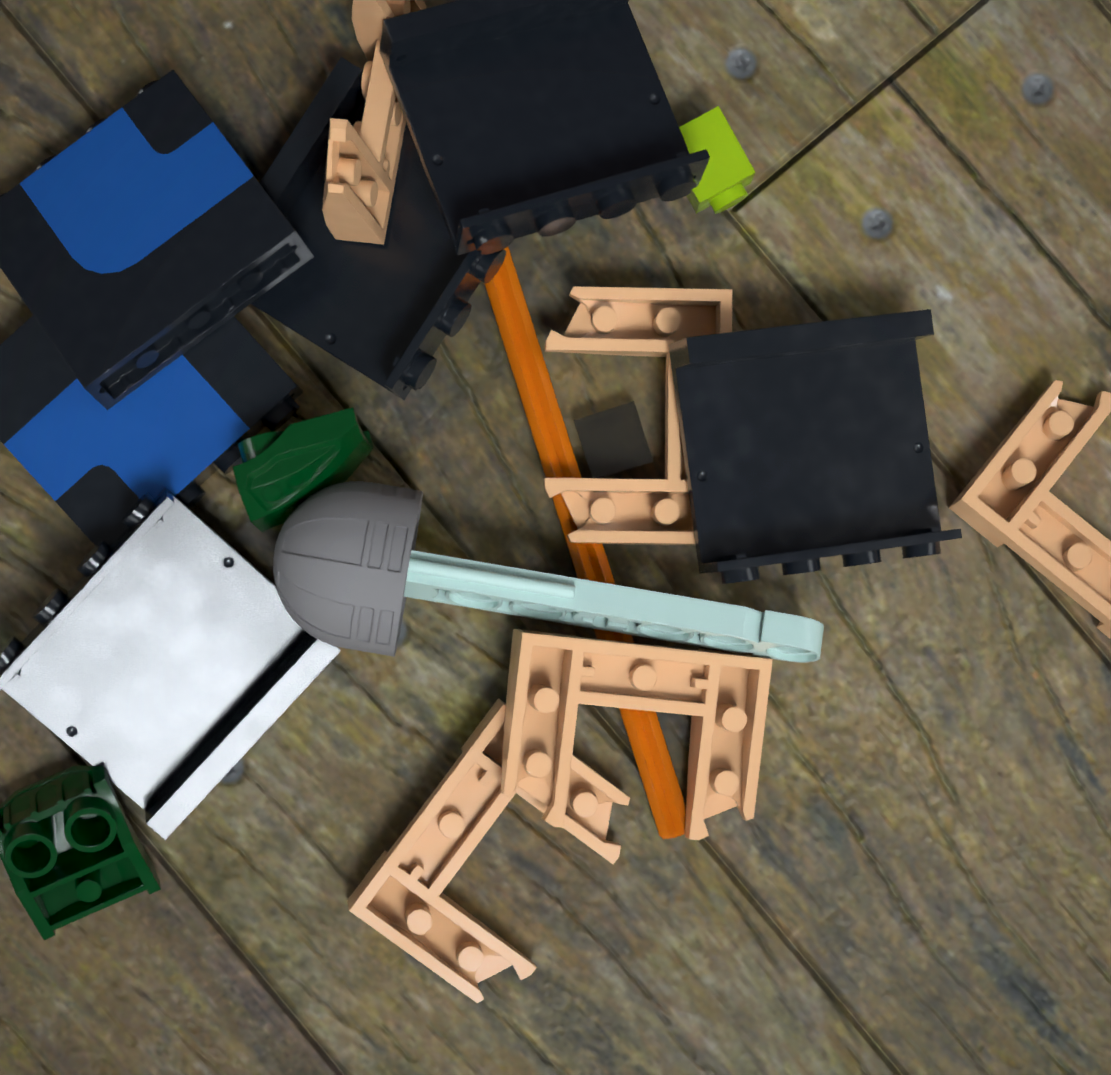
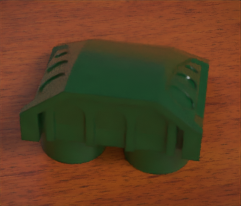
M353 407L293 423L284 431L259 434L247 438L238 444L242 463L233 466L238 491L250 522L261 532L284 523L298 505L309 496L328 486L344 483L374 448L370 432L361 431Z
M72 766L15 791L0 804V858L17 897L43 940L56 936L55 930L145 890L148 891L149 895L161 890L160 880L155 868L124 814L104 766Z

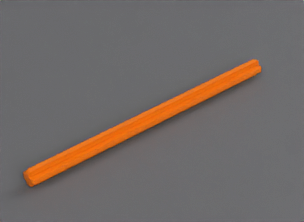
M509 247L504 248L506 256L502 266L489 283L484 284L545 477L582 478ZM561 493L553 496L552 499L577 578L615 584L603 544L569 542L567 535L578 530ZM594 629L597 639L634 643L632 635ZM619 708L659 836L662 839H672L684 835L686 805L657 713L654 711Z

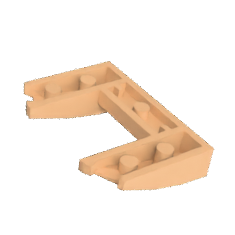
M353 0L352 23L357 41L368 59L364 65L361 80L362 95L366 102L362 121H356L354 126L348 120L330 118L322 211L326 226L336 240L384 245L406 120L379 52L383 20L426 9L427 6L423 0Z
M574 286L569 296L580 302L564 335L553 330L550 331L545 341V352L666 357L665 479L544 478V490L548 498L560 493L578 528V530L567 535L570 543L696 546L668 345L686 337L732 332V289Z
M1054 380L995 449L950 505L949 509L997 548L1005 544L1097 618L1100 622L1096 628L1111 639V541L1049 492L1111 412V393L1106 391L1099 392L1096 396L1094 407L1059 399L1058 396L1062 390L1063 381Z
M513 629L504 722L501 793L511 799L516 791V786L548 806L542 816L544 821L554 827L564 828L578 704L692 715L688 756L685 837L690 840H700L708 837L709 834L704 819L734 807L738 808L743 820L753 819L773 659L744 653L707 649L694 650Z
M499 698L461 747L462 754L388 852L384 850L347 900L348 909L351 913L476 1003L484 1000L477 983L512 965L520 980L532 975L537 968L534 962L442 893L516 793L542 813L548 807L517 786L511 799L501 793L506 703ZM572 754L564 829L614 865L619 858L621 845L617 842L606 840L612 804L614 802L629 806L630 797Z

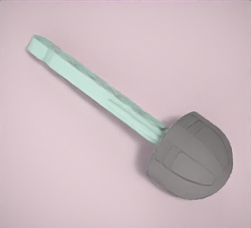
M350 481L328 486L309 496L289 515L275 545L273 557L274 580L278 595L288 614L311 636L341 648L395 657L406 597L729 652L752 653L753 656L789 662H815L820 659L824 625L811 618L768 610L761 612L745 606L414 551L423 491L364 481Z

